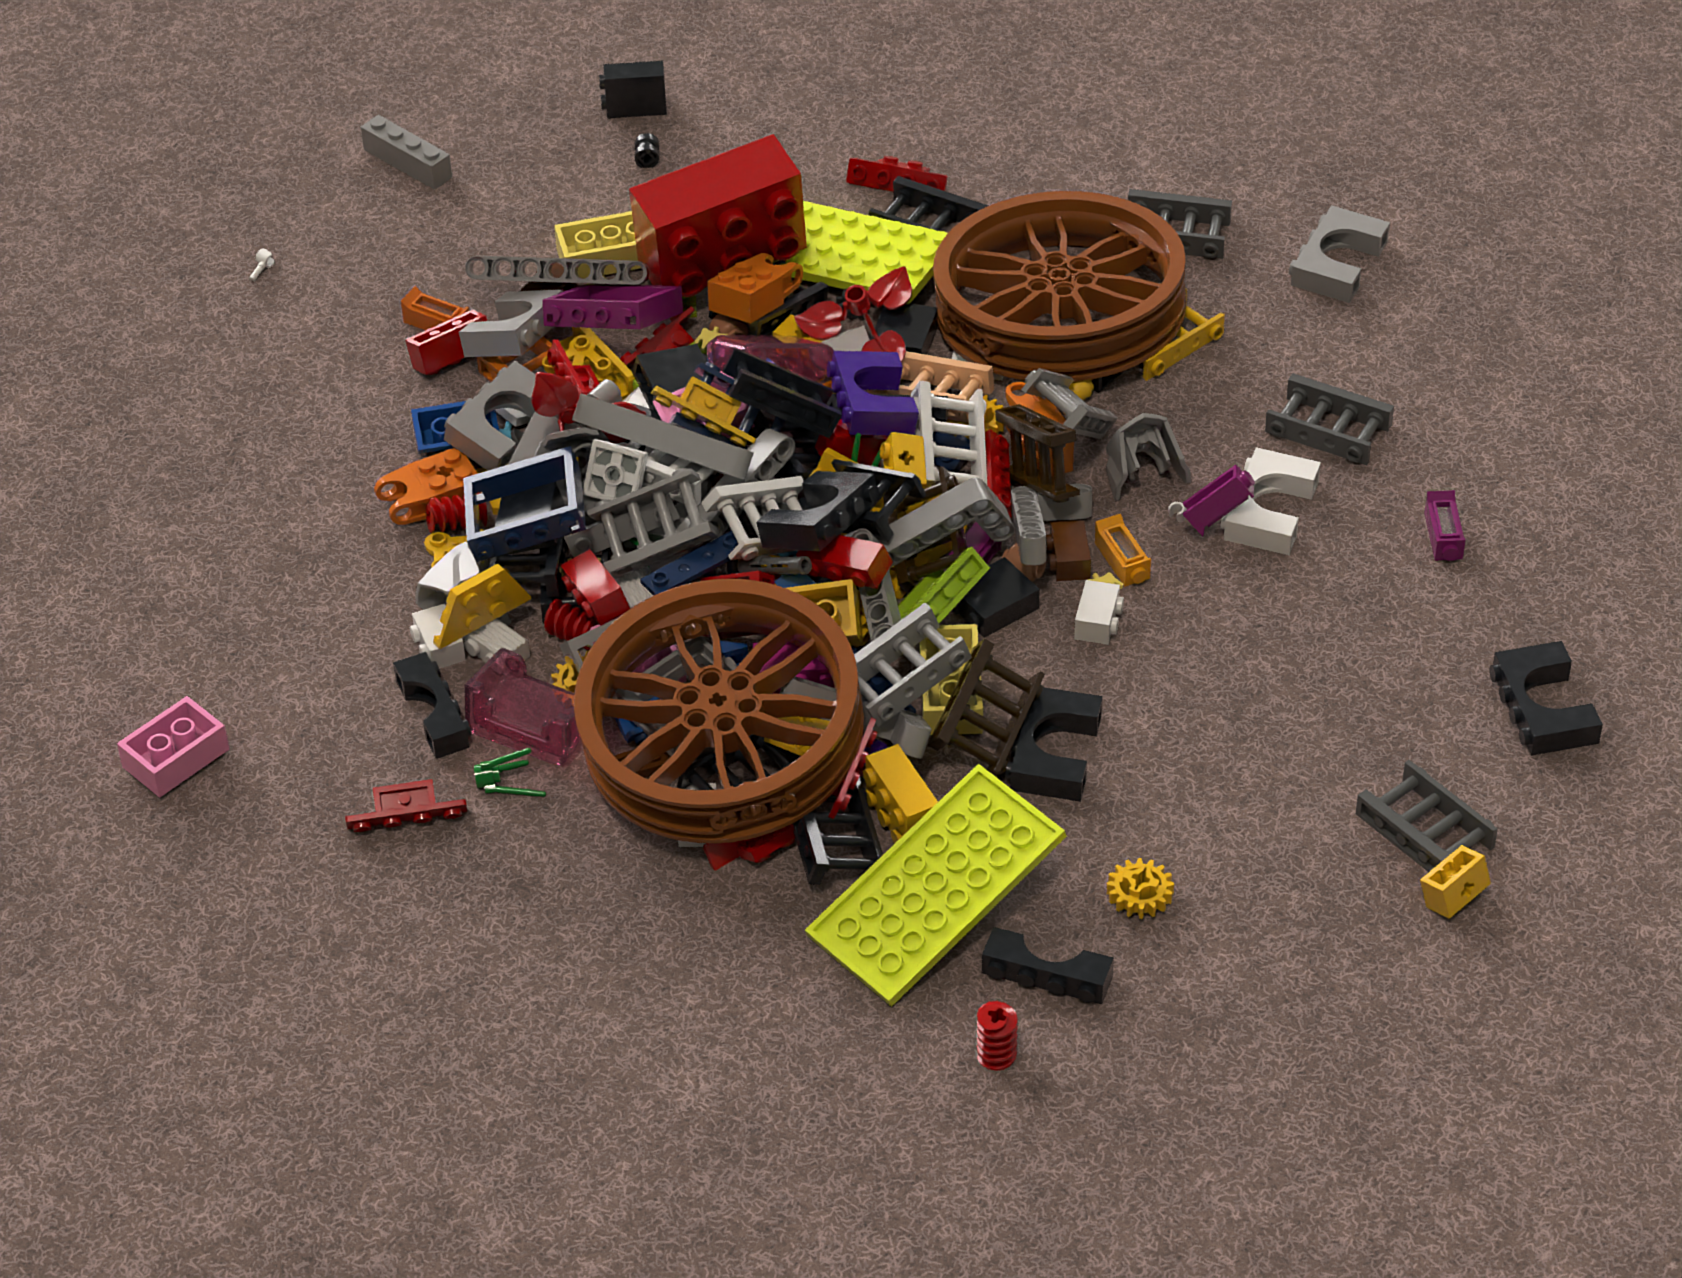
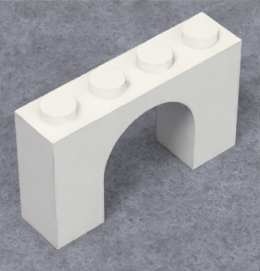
M1256 447L1252 458L1248 457L1244 466V470L1248 471L1255 481L1254 497L1251 498L1249 495V499L1222 517L1220 527L1224 529V540L1290 555L1297 537L1299 517L1264 509L1256 504L1254 499L1266 493L1277 492L1312 500L1319 483L1321 462Z

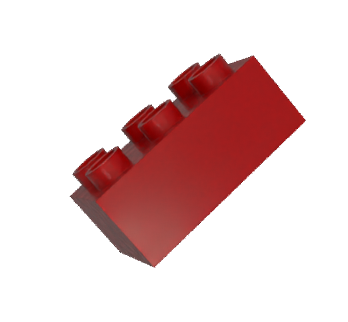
M774 134L629 188L638 261L648 266L650 271L649 280L652 285L682 286V297L695 296L708 286V280L714 278L720 272L735 266L736 263L745 261L758 254L766 253L772 255L774 260H787L794 257L800 250L807 248L801 173Z

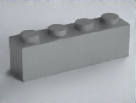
M377 115L360 127L363 149L430 188L435 190L452 178L450 154L386 118Z

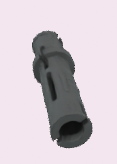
M762 554L750 560L740 559L738 562L739 573L762 571L771 575H807L812 569L811 560L807 556L771 557L770 555ZM788 564V567H782V565Z

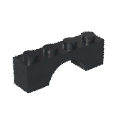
M426 652L393 662L396 683L405 700L422 701L435 708L423 720L425 738L435 758L438 759L468 749V736L472 735L470 725L467 719H461V710L457 700H451V692L447 681H441V673L437 662H431Z
M993 927L982 953V974H986L994 979L1017 982L1024 987L1032 986L1044 989L1055 995L1071 996L1086 1003L1094 1002L1102 1005L1113 978L1114 957L1083 950L1074 958L1066 961L1051 962L1042 960L1028 950L1023 934Z

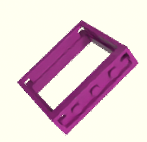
M584 284L542 299L544 326L643 329L683 313L682 286ZM636 316V324H630V317Z

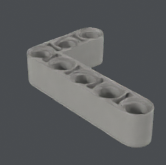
M971 478L889 524L894 535L888 542L878 541L884 544L893 561L891 565L893 567L974 520L992 540L997 542L1005 541L1012 537L1015 533V528L1005 505L980 478Z
M1069 484L1080 489V495L1070 497L1069 501L1062 503L1054 502L1052 499L1026 486L1016 487L1011 490L1012 522L1015 528L1020 561L1023 564L1040 565L1046 562V531L1043 521L1086 519L1092 516V487L1090 485Z
M858 529L844 535L880 543L867 529ZM889 570L877 589L865 586L859 587L871 641L901 620ZM810 576L815 581V583H817L822 578L820 576Z
M797 676L781 687L779 693L797 694L836 701L835 688ZM862 697L865 730L871 716L866 708L869 702ZM904 709L881 726L877 727L874 725L873 730L877 731L876 736L890 740L893 745L899 744L906 755L916 758L923 757L932 731L922 716Z

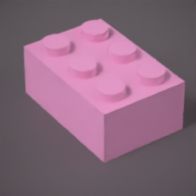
M188 696L117 743L122 767L159 798L229 750L225 725Z

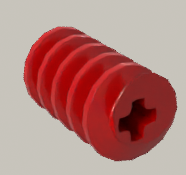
M454 495L451 499L443 496L440 501L436 497L430 498L426 507V521L430 533H434L435 525H438L440 531L444 532L447 523H449L451 530L455 531L457 522H460L461 528L466 530L464 495L462 498ZM486 502L479 504V520L482 521L485 527L487 524Z
M555 599L550 604L544 621L545 631L549 635L556 636L558 639L565 640L566 642L590 631L591 627L598 625L594 617L588 618L585 612L582 613L580 608L575 607L572 609V605L569 603L563 605L560 599ZM587 646L582 647V648H584L586 651H587V650L590 651V649H591L590 647H587Z
M990 1001L983 1004L977 1012V1060L983 1067L989 1070H1004L1014 1063L1017 1056V1013L1007 1003Z

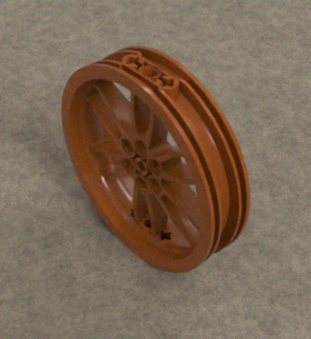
M1051 191L1003 200L989 205L962 220L940 243L933 263L936 307L938 308L937 324L943 338L957 354L968 362L993 366V373L1001 376L1025 380L1029 373L1033 370L1037 371L1038 368L1070 376L1074 379L1073 382L1112 375L1132 368L1161 351L1179 331L1186 313V290L1184 283L1186 260L1184 246L1173 227L1162 217L1139 204L1119 197L1083 191ZM1067 245L1087 246L1089 248L1077 256H1069ZM1059 246L1060 248L1059 251L1046 252L1043 247ZM1029 250L1032 261L1015 257L1011 254ZM1144 264L1162 280V283L1159 284L1125 275ZM961 286L994 295L973 306L958 291ZM1089 309L1113 315V317L1092 322ZM1042 314L1052 315V326L1027 325ZM1074 318L1079 325L1061 326L1060 322L1061 319Z
M745 579L705 580L681 585L642 601L616 619L597 639L581 666L575 686V720L583 744L589 773L601 795L619 814L637 826L657 835L685 842L727 843L742 841L772 833L796 822L816 809L839 787L859 752L863 738L864 708L859 688L857 665L853 650L844 632L827 612L811 600L794 591L766 582ZM751 632L768 635L756 644L735 670H724L723 653L718 633ZM709 634L713 645V665L700 668L687 651L683 641ZM787 642L800 647L782 662L759 673L763 666ZM676 644L682 666L691 682L683 683L654 674L633 671L653 655ZM814 658H817L831 674L836 689V701L797 694L772 693L789 683ZM623 689L652 695L663 700L633 701L612 698L616 690ZM798 716L831 719L827 728L823 730L789 723L778 718ZM604 717L667 725L648 736L620 762L614 757L606 741ZM754 734L786 744L812 747L784 769L766 777L758 752L748 736ZM680 745L675 753L648 779L636 774L637 771L657 756ZM704 748H715L716 765L723 789L688 790L668 786L685 772ZM740 750L753 768L757 781L744 782L737 787H730L726 773V753Z

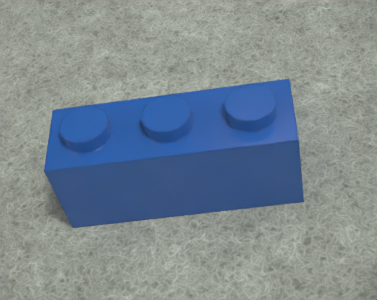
M466 401L411 409L419 454L454 448L444 440L446 429L444 424L451 414H457L462 409ZM493 410L485 417L489 424L499 431L496 411Z

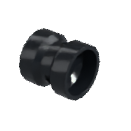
M650 133L639 135L634 142L635 163L641 168H653L660 161L659 140Z

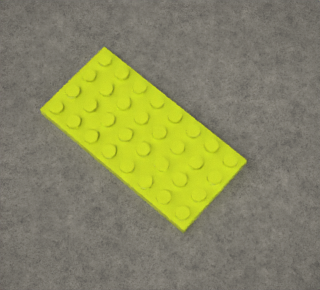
M803 201L807 248L800 250L794 257L784 260L786 261L785 264L795 262L802 265V280L815 283L823 282L828 286L847 289L853 285H861L867 291L876 280L885 274L905 266L912 286V296L907 303L910 304L934 275V257L940 243L948 233ZM796 271L792 273L791 277L795 278Z
M978 764L805 929V933L812 941L892 1007L1067 837L1065 830Z

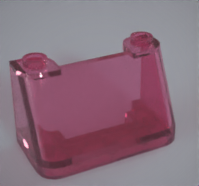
M719 335L713 338L707 345L708 362L718 366L721 369L720 371L723 370L735 347L763 360H766L767 357L776 365H780L782 368L817 383L827 378L828 361H832L834 351L827 344L795 336Z
M501 647L464 684L465 719H467L472 733L517 751L531 748L532 752L527 755L553 765H563L572 756L581 740L575 720L574 692L528 676L527 666L521 655Z

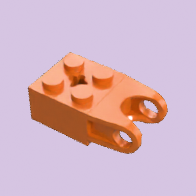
M761 253L745 261L738 262L735 266L720 272L717 276L708 280L709 310L751 324L784 304V298L800 286L803 278V267L795 262L773 265V256L766 253ZM796 271L795 278L791 282L792 273Z
M1013 382L1006 387L1005 396L1009 406L1020 404L1061 424L1066 421L1057 407L1047 398L1043 399L1042 397L1026 393L1021 396L1014 395L1012 392L1014 390H1021L1025 386L1024 382ZM1021 434L1023 455H1025L1024 435ZM1035 441V445H1036L1037 469L1040 470V468H1039L1038 442ZM1074 442L1067 443L1066 447L1063 448L1065 473L1073 471ZM1049 448V450H1050L1051 476L1054 477V473H1053L1052 449Z
M454 447L409 463L384 475L376 482L374 492L377 498L382 501L397 500L391 505L389 516L395 524L405 525L426 519V507L430 498L436 497L439 501L443 496L451 499L452 496L458 495L462 498L464 495L463 478L478 473L467 456ZM394 484L391 490L381 492L385 485ZM409 508L406 514L396 516L399 510Z

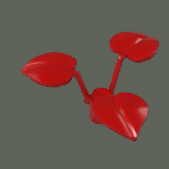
M902 266L876 280L868 291L861 285L849 287L845 292L846 302H843V311L839 304L833 301H824L811 306L802 314L794 316L795 322L809 337L817 340H827L841 333V322L846 320L848 310H850L856 316H864L874 338L863 345L862 351L898 352L902 363L906 354L903 338L892 330H888L878 336L868 315L870 303L877 308L883 305L889 310L898 309L908 303L912 296V286L905 266Z
M537 372L531 398L532 406L536 413L541 416L552 417L557 415L559 418L557 420L559 429L563 431L565 430V423L571 424L575 422L572 418L577 406L578 390L571 381L564 377L551 373ZM612 403L617 406L646 415V412L641 411L631 403ZM602 431L611 443H622L628 440Z

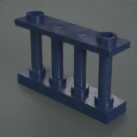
M701 362L695 367L694 372L702 376L701 381L709 385L714 382L727 389L725 394L729 395L728 392L735 381L734 379L721 373V369L710 362L705 364ZM749 406L739 427L741 431L749 434L760 409ZM676 412L669 421L670 424L745 450L748 449L746 446L741 447L734 444L729 438L721 435V433L716 434L708 430L704 425L696 422L697 418L695 421H692ZM775 416L770 429L780 433L786 420Z
M730 531L640 579V583L654 596L666 590L689 584L692 580L702 575L704 578L715 576V568L726 562L727 574L739 573L738 559L730 560L728 556L739 543L733 532Z

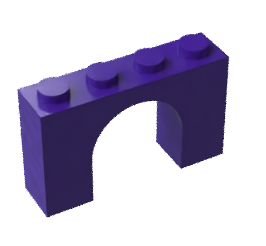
M833 351L832 361H828L827 377L832 380L833 393L837 395V407L842 410V422L846 423L850 435H856L857 433L861 435H890L891 432L915 435L919 411L914 397L877 396L864 391L899 390L903 366L898 352Z

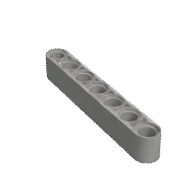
M472 256L465 264L467 275L476 280L641 285L649 279L650 275L649 268L645 263L632 260ZM478 260H481L485 265V270L481 275H476L473 271V264ZM504 261L509 262L511 265V272L507 276H503L499 272V265ZM529 262H534L538 268L536 275L533 277H529L525 272V267ZM555 263H560L564 267V273L559 278L554 277L551 272L552 266ZM581 264H587L590 267V275L585 279L579 277L577 272ZM610 264L614 265L617 270L615 278L611 280L607 279L604 275L605 267ZM635 265H639L643 269V276L639 280H634L630 276V270Z
M582 393L572 418L573 421L744 480L754 452Z
M773 429L764 430L758 436L755 443H752L747 449L754 452L745 480L725 474L710 492L717 486L771 480L793 455L795 450L794 440ZM702 503L698 505L701 519L715 525L719 537L722 536L730 527L723 512H706ZM740 508L734 509L737 516H739L744 511ZM689 516L677 527L676 531L681 532L689 528L691 524ZM709 542L649 565L650 571L654 572Z

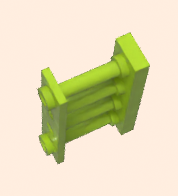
M972 546L965 549L945 572L941 570L925 576L899 603L898 609L901 620L926 603L932 609L939 624L990 567Z

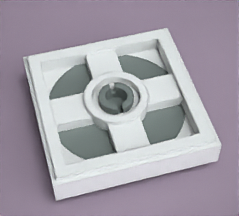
M594 439L583 487V495L600 500H614L641 489L649 453Z

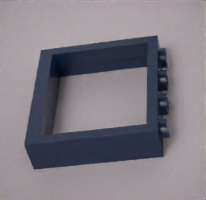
M571 446L463 478L467 542L477 562L586 530L581 471ZM566 478L568 506L480 532L479 504Z

